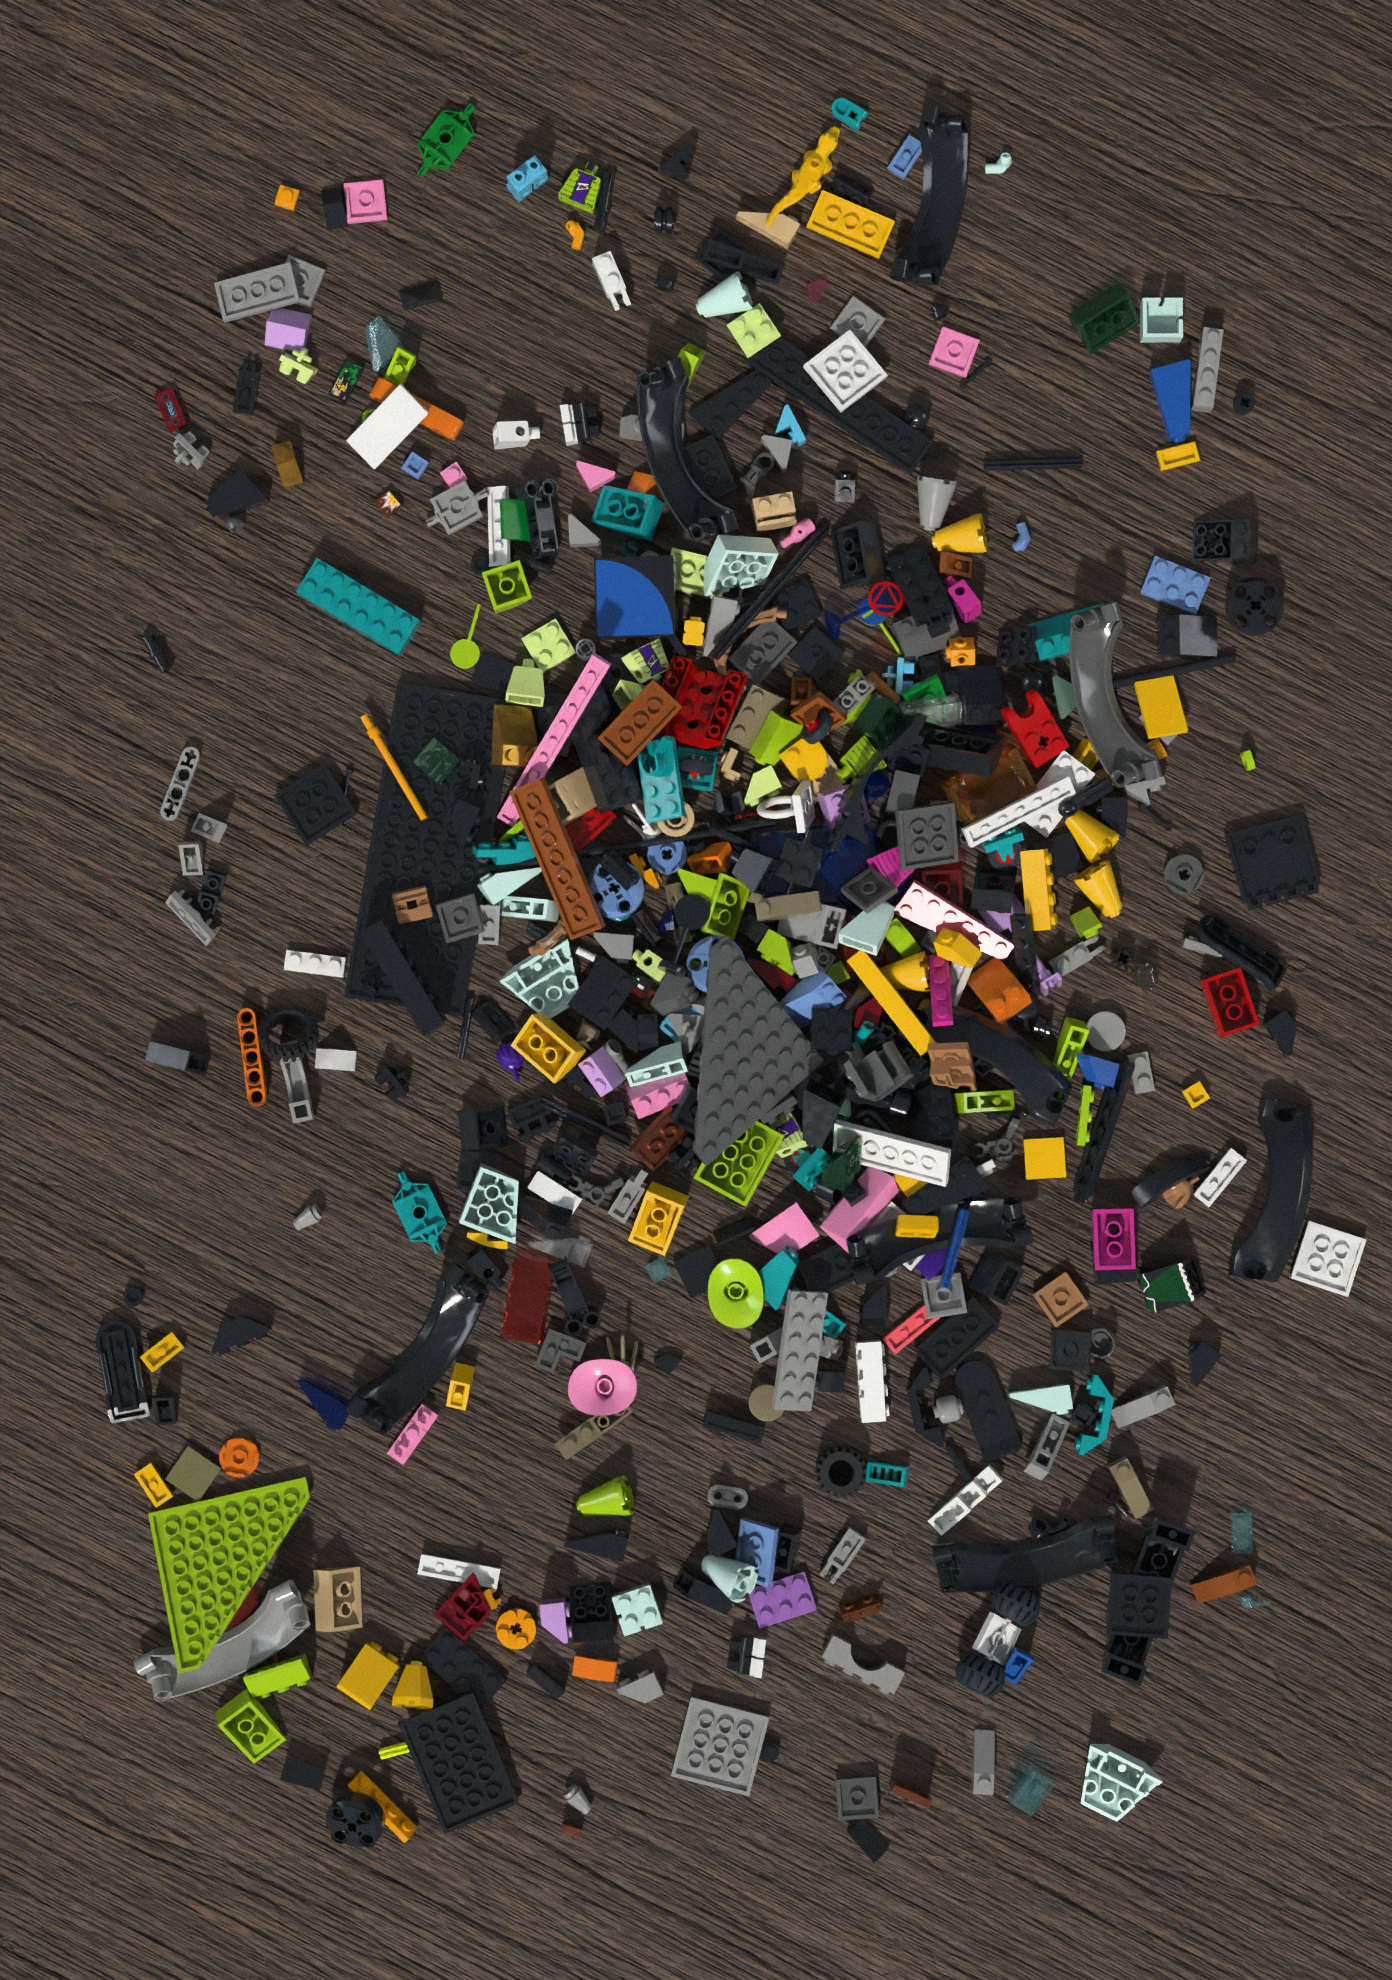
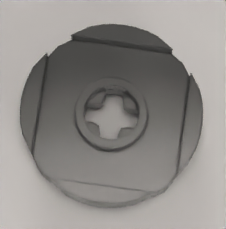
M1187 854L1178 855L1166 864L1163 879L1172 892L1180 895L1190 894L1202 885L1204 872L1200 861L1195 857ZM1186 869L1189 878L1181 880L1178 873Z

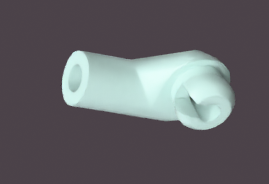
M1006 152L1002 153L996 164H985V174L1004 173L1011 165V155Z

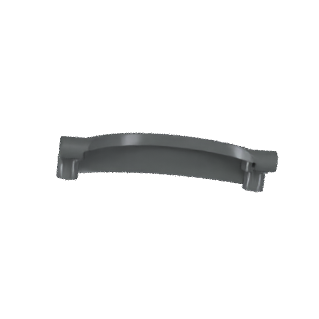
M1118 601L1074 615L1070 621L1069 645L1072 687L1082 725L1096 756L1116 787H1123L1144 779L1149 781L1162 777L1157 753L1147 746L1131 729L1119 708L1114 693L1111 673L1112 655L1116 639L1123 627Z

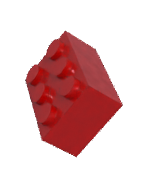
M1241 968L1199 981L1218 1038L1260 1025Z

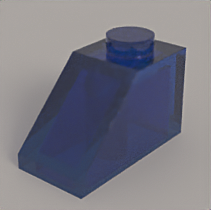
M881 768L871 773L865 785L863 793L867 806L884 795L892 785L888 776L884 774Z

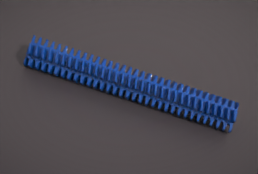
M965 1208L959 1209L961 1212L957 1214L959 1219H956L958 1220L956 1221L957 1224H955L957 1226H954L956 1231L952 1233L954 1236L951 1237L954 1238H951L953 1241L950 1244L952 1245H949L951 1248H948L950 1253L946 1255L948 1260L944 1262L946 1267L942 1269L944 1274H941L943 1275L942 1279H940L942 1281H939L941 1284H938L944 1288H948L951 1285L952 1275L956 1266L955 1263H957V1256H959L958 1251L961 1249V1239L964 1237L965 1227L968 1223L970 1211Z

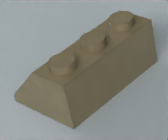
M754 683L726 738L745 748L751 749L770 711L784 714L790 700Z

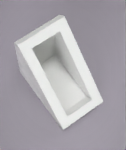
M316 1048L315 1068L355 1071L357 1051Z

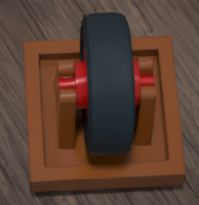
M822 692L816 693L792 709L790 714L792 718L803 726L801 737L809 744L818 743L826 735H829L831 730L847 720V714Z

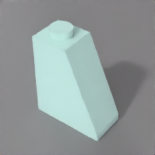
M883 902L868 914L862 911L841 929L839 943L877 956L893 919L894 906H891L888 902Z

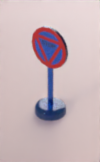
M882 581L871 588L868 594L869 605L838 620L830 612H826L822 616L833 639H836L841 635L839 624L870 609L879 616H892L900 610L904 598L898 585L889 581Z

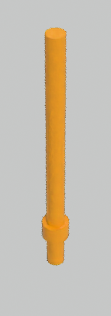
M368 714L363 715L360 718L368 730V736L374 740L420 820L426 819L428 817L382 740L378 727L373 725Z

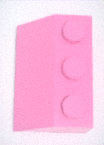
M685 1073L630 1087L628 1081L624 1082L638 1119L661 1111L668 1105L678 1104L688 1085L690 1086Z

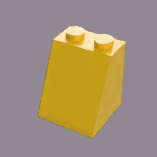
M373 1641L371 1643L366 1642L336 1686L368 1710L371 1709L400 1666V1663L397 1662L399 1659L391 1653L385 1654L381 1651L382 1647Z

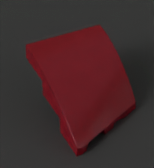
M474 1572L459 1585L434 1613L436 1618L463 1641L468 1638L475 1628L478 1629L491 1614Z

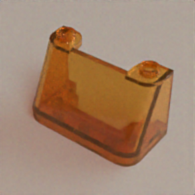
M1007 745L1003 746L998 767L990 777L957 772L939 784L948 801L955 803V811L965 826L982 819L1015 798H1023L1038 790L1017 748Z

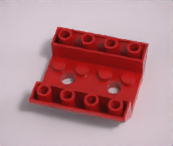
M673 655L661 687L682 708L660 730L659 734L675 737L676 742L703 749L722 745L749 675L730 669L727 675L695 668L691 659ZM705 688L712 689L709 694H703L702 691ZM691 722L698 723V726L696 728H688V725Z

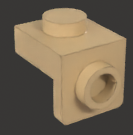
M733 748L729 752L725 751L721 760L724 763L721 768V772L724 773L723 777L731 781L739 780L741 777L740 773L731 770L738 756V751Z

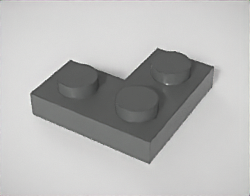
M549 1328L535 1366L554 1373L560 1355L580 1362L587 1343Z

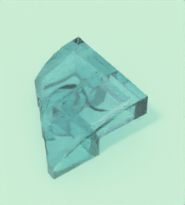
M379 315L364 330L372 369L375 373L389 362L398 346L404 348L403 344Z

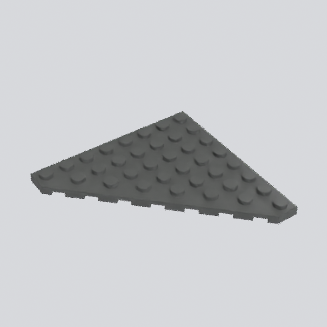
M726 936L709 949L708 954L709 970H707L706 979L707 995L704 1004L705 1019L704 1027L702 1028L701 1043L703 1044L699 1065L700 1081L697 1090V1113L695 1114V1142H693V1151L704 1165H709L824 1062V1059L816 1049H810L809 1040Z

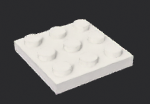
M851 330L847 331L803 366L840 412H843L888 376Z
M1307 1221L1290 1278L1348 1297L1366 1239Z

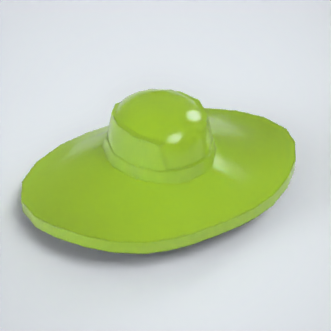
M729 1258L721 1261L715 1266L709 1277V1305L713 1315L719 1322L731 1328H745L752 1325L759 1318L762 1311L763 1285L760 1275L749 1262L740 1258Z

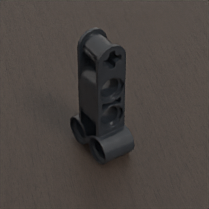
M545 479L539 482L531 480L518 484L515 488L516 497L520 501L525 502L532 553L536 559H541L545 556L555 558L558 555V542L551 496L556 494L557 485L552 479Z
M564 1256V1259L552 1264L547 1263L568 1313L563 1320L565 1332L569 1336L574 1337L582 1332L583 1326L590 1329L597 1328L601 1324L600 1312L595 1306H587L567 1257ZM590 1314L597 1315L594 1320L586 1319ZM571 1322L578 1323L575 1328L568 1327V1324Z

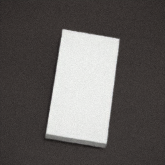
M400 384L346 441L373 469H376L430 412Z

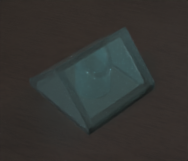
M1030 1765L1006 1797L1012 1805L1032 1816L1056 1784Z

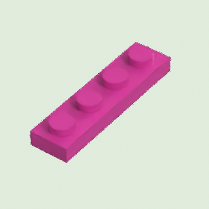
M928 955L933 1027L953 1025L949 961L937 955Z

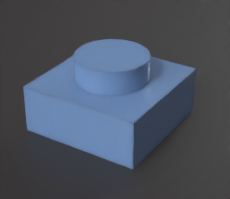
M411 452L401 469L419 480L429 462Z

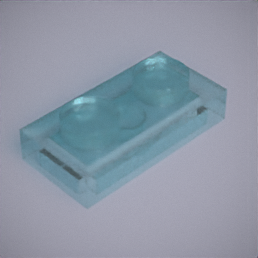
M1230 1512L1232 1553H1253L1252 1513Z

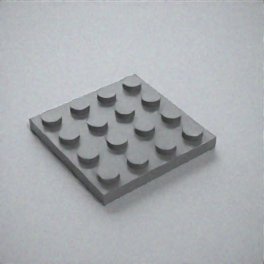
M691 1696L671 1776L749 1796L769 1716Z

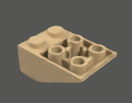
M583 767L548 786L564 826L597 806Z

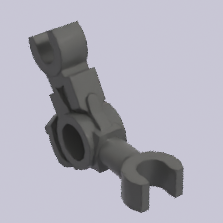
M1012 1117L1005 1135L999 1139L988 1141L987 1145L983 1143L974 1144L975 1147L983 1148V1152L977 1154L976 1157L983 1158L987 1153H989L990 1157L1000 1153L1003 1154V1156L997 1157L1000 1160L1012 1158L1013 1154L1010 1152L1013 1147L1011 1139L1020 1120Z
M574 1176L573 1179L577 1180L579 1185L576 1188L569 1185L568 1188L571 1191H581L579 1195L585 1198L588 1197L591 1202L585 1200L586 1205L599 1209V1203L604 1201L607 1194L624 1186L625 1182L623 1178H619L604 1187H600L587 1181L583 1183L580 1177Z

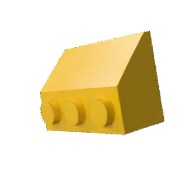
M543 1012L532 1014L511 1044L517 1052L553 1083H557L576 1066L586 1051L585 1048Z

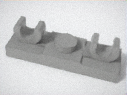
M181 890L179 893L174 891L165 903L200 941L207 946L212 942L220 928L211 929L209 927L213 921L212 919L207 920L206 923L203 921L200 913L189 905L192 898L188 900L182 898L186 892L185 890Z

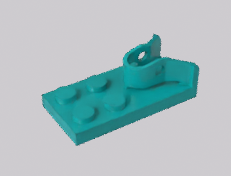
M666 735L662 739L650 741L638 754L645 815L648 824L686 816L675 737Z

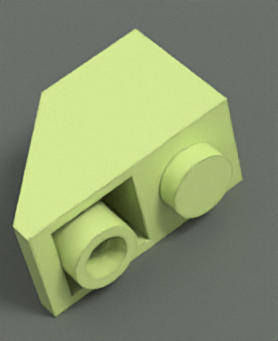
M771 765L753 774L744 800L745 806L750 804L753 807L762 802L761 798L767 795L771 798L780 793L779 789L782 786Z

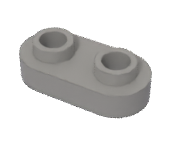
M724 1485L712 1486L707 1495L711 1505L740 1510L746 1506L748 1501V1495L745 1490ZM719 1495L721 1498L715 1499L714 1496ZM739 1498L741 1501L737 1503L734 1499Z

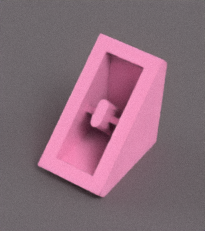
M577 460V469L590 492L611 482L616 477L615 471Z

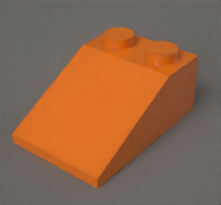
M996 957L977 969L968 978V986L994 1020L1000 1024H1003L1032 1003L1030 995L1001 960Z

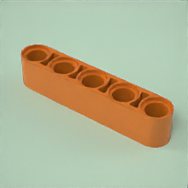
M378 377L369 396L383 403L398 386ZM413 395L430 412L420 424L455 441L464 422Z
M244 1008L239 1011L237 1020L247 1098L250 1104L261 1106L266 1103L268 1094L262 1048L258 1035V1016L254 1010ZM245 1012L252 1014V1020L249 1023H245L242 1019ZM248 1032H253L255 1035V1039L251 1043L245 1040V1035ZM252 1051L256 1052L258 1056L254 1063L248 1061V1054ZM254 1071L260 1074V1079L256 1083H253L250 1079V1075ZM257 1091L261 1092L263 1096L262 1100L258 1103L253 1100V1094Z

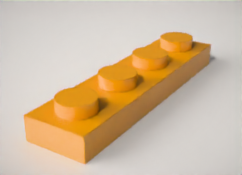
M362 1771L347 1785L353 1792L366 1794L379 1803L385 1814V1824L404 1843L418 1829Z

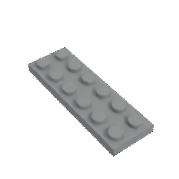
M788 1289L771 1407L774 1410L811 1411L828 1298V1293L825 1291Z

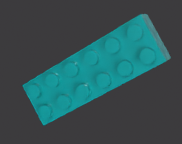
M316 558L296 590L297 594L398 656L402 655L421 624L420 620L319 558Z

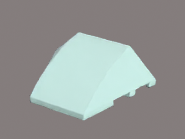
M568 939L558 942L544 956L536 953L514 965L499 980L500 983L510 989L537 1013L543 1012L550 1019L570 1007L567 1004L579 988Z
M1090 1744L1081 1804L1117 1822L1139 1800L1146 1797L1154 1787L1159 1786L1163 1780L1144 1761L1110 1744Z

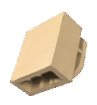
M792 492L752 499L753 518L758 532L796 524V510Z

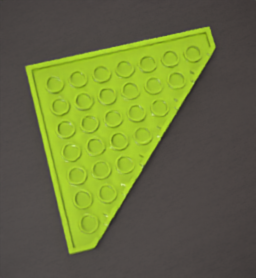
M306 1477L148 1513L179 1674L198 1670L202 1667L311 1498Z

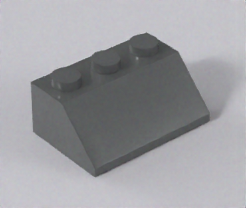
M954 614L945 616L951 631L935 638H931L926 624L916 627L912 616L893 623L891 628L905 661L912 662L949 646V638L961 637Z

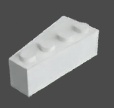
M879 1339L855 1341L861 1422L886 1421V1416H889V1405L885 1404L884 1397L888 1396L887 1384H884L883 1376H886V1364L882 1363V1356H885L884 1344H881Z

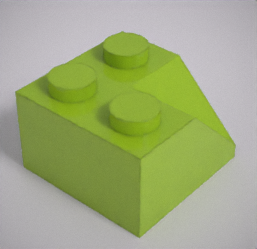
M520 560L482 572L495 614L515 608L532 599Z

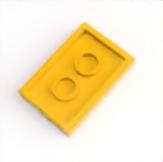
M1173 675L1134 683L1148 739L1181 734L1188 731Z

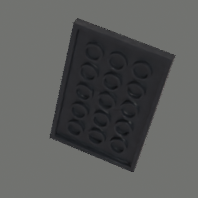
M473 1691L398 1722V1726L444 1834L519 1804L515 1789Z

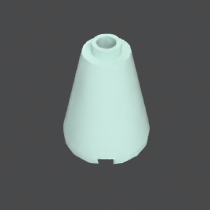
M740 272L733 273L698 299L696 308L699 315H704L707 318L753 309L746 284L744 285L740 282L743 279Z
M710 1554L702 1560V1571L731 1601L736 1603L745 1600L743 1596L746 1593L751 1594L758 1573L755 1572L754 1569L756 1568L751 1564L722 1556L715 1557L714 1554Z

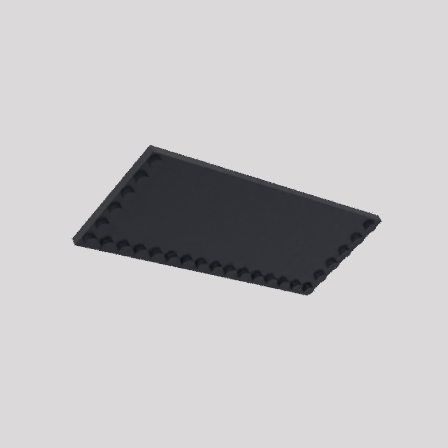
M397 682L387 748L428 817L422 821L420 820L384 759L344 997L405 1007L360 933L382 920L385 923H390L395 932L392 936L395 940H400L405 948L403 954L405 957L409 956L415 964L416 968L413 970L416 975L420 974L424 979L426 985L423 987L426 992L430 991L437 1001L434 1003L435 1007L442 1009L444 1014L464 1016L477 935L446 943L436 904L472 893L476 896L479 910L480 904L483 903L484 895L477 884L481 882L480 878L486 874L479 875L477 867L489 865L490 857H476L473 853V844H479V842L493 843L505 766L491 765L494 705L516 706V704L506 703L505 699ZM433 739L459 759L451 770L449 768L446 770L449 773L442 775L437 782L435 779L440 773L444 774L443 771H440L445 769L443 763L439 765L431 776L429 774L439 763L433 756L426 760L430 767L433 765L430 770H425L424 767H419L414 763ZM466 759L476 760L482 766L481 774H484L483 786H479L478 790L469 788L472 769L461 767V762H466ZM458 799L480 808V814H483L479 825H475L472 830L475 834L471 844L467 843L466 847L460 844L450 819ZM421 886L427 887L433 917L399 925L392 893ZM416 900L407 902L409 910L418 908ZM372 982L377 985L380 995L376 996L374 1000L366 997L361 992L363 983Z

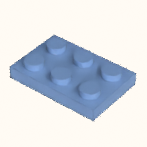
M1154 556L1140 594L1196 615L1210 577Z
M744 1517L740 1519L735 1560L754 1566L756 1568L754 1569L755 1572L758 1573L756 1584L770 1587L773 1582L779 1528Z

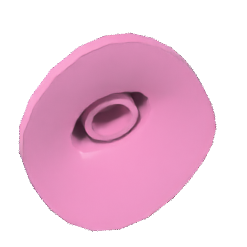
M613 1359L590 1360L579 1365L572 1373L568 1383V1395L571 1403L581 1412L595 1416L612 1415L628 1408L634 1401L638 1382L633 1370L623 1362Z

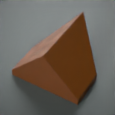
M792 677L790 708L797 707L818 693L812 678Z

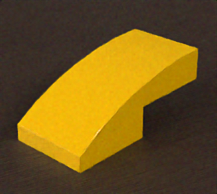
M469 1230L467 1233L469 1239L481 1245L498 1249L509 1248L508 1241L500 1238H489V1234L482 1231Z

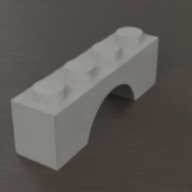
M1204 327L1200 332L1198 368L1190 408L1192 411L1210 413L1213 409L1224 331L1222 329Z
M290 1041L280 1045H292L298 1043V1041ZM296 1057V1061L292 1062L291 1058H289L288 1062H283V1058H281L280 1065L286 1081L293 1123L314 1120L315 1116L302 1059L300 1060L299 1057Z
M834 1633L831 1634L821 1654L825 1658L824 1662L834 1667L836 1664L842 1667L841 1671L850 1676H853V1674L860 1676V1681L867 1685L873 1683L879 1686L878 1690L887 1695L889 1692L895 1694L905 1674L904 1669L888 1661L874 1668H866L859 1665L851 1655V1643Z

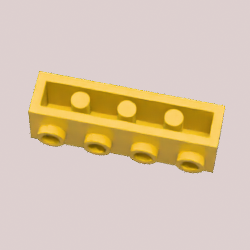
M1048 849L1020 851L1025 913L1031 915L1032 930L1054 929L1058 920L1053 905L1056 903L1055 893H1052L1054 876L1053 873H1050L1052 855L1048 852Z

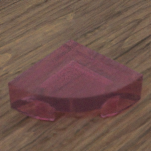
M825 280L806 284L811 305L818 302L824 295L826 288Z

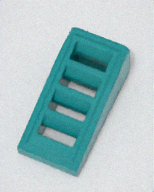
M867 1461L865 1481L899 1487L907 1486L909 1466ZM874 1466L877 1467L876 1478L873 1477ZM882 1468H885L884 1479L881 1478ZM890 1469H894L892 1480L889 1479ZM899 1470L902 1471L901 1481L897 1480Z

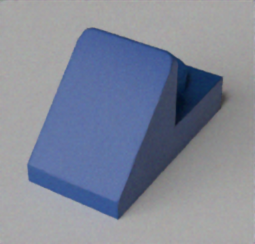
M1013 1647L1005 1665L1002 1666L1005 1670V1679L1016 1685L1033 1662L1034 1657Z

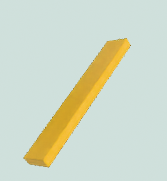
M859 950L847 960L920 1056L927 1052L928 1043H937L867 952Z

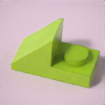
M398 346L384 380L396 386L400 384L404 386L410 370L416 365V355Z

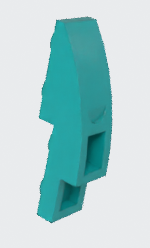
M527 834L513 836L512 844L505 841L499 842V844H491L490 842L473 844V853L476 857H492V861L496 865L519 863L536 857Z

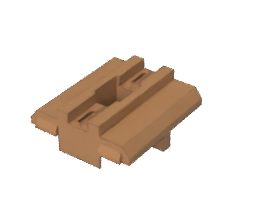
M421 886L392 893L399 925L433 917L427 887ZM416 900L418 908L409 910L407 902Z

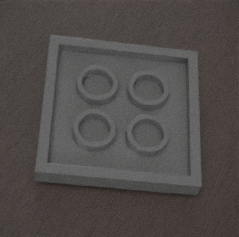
M954 802L895 810L900 870L959 862Z

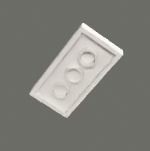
M1062 751L1031 793L1064 776H1069L1074 790L1078 794L1080 790L1087 786L1095 773L1066 751ZM1059 803L1025 820V822L1047 838L1063 817L1058 812Z

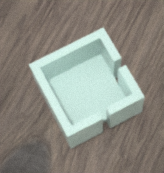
M1142 298L1140 302V343L1180 342L1182 340L1183 319L1181 318L1183 316V298H1164L1162 306H1159L1161 298Z
M650 1582L612 1595L611 1598L617 1615L621 1614L619 1622L624 1637L642 1631L641 1626L648 1629L663 1624Z

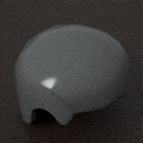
M1096 1327L1090 1330L1092 1331L1091 1355L1100 1359L1110 1356L1116 1348L1115 1335L1104 1327Z

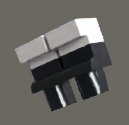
M584 402L574 405H560L566 446L590 441L589 438L600 435L598 423L587 425L586 418L597 417L595 405H584Z
M742 1635L741 1638H730L729 1650L740 1651L739 1658L728 1657L727 1669L737 1671L739 1675L744 1674L762 1678L766 1637Z

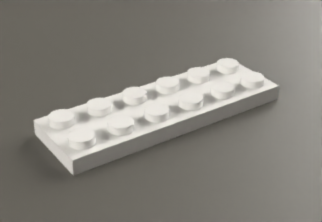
M837 1120L834 1123L832 1157L944 1187L948 1184L951 1149Z

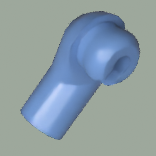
M1026 522L1016 525L1019 537L1017 541L1012 543V547L1017 552L1026 549L1030 541Z

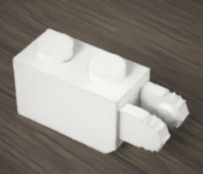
M611 251L592 258L594 269L614 310H619V304L615 299V296L619 294L622 295L626 306L631 305L626 293V286Z

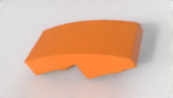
M578 1654L574 1658L572 1676L615 1682L618 1662Z

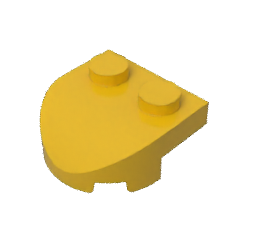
M803 738L779 755L792 776L798 780L813 781L819 778L825 771L827 764L826 752L819 742L809 744Z

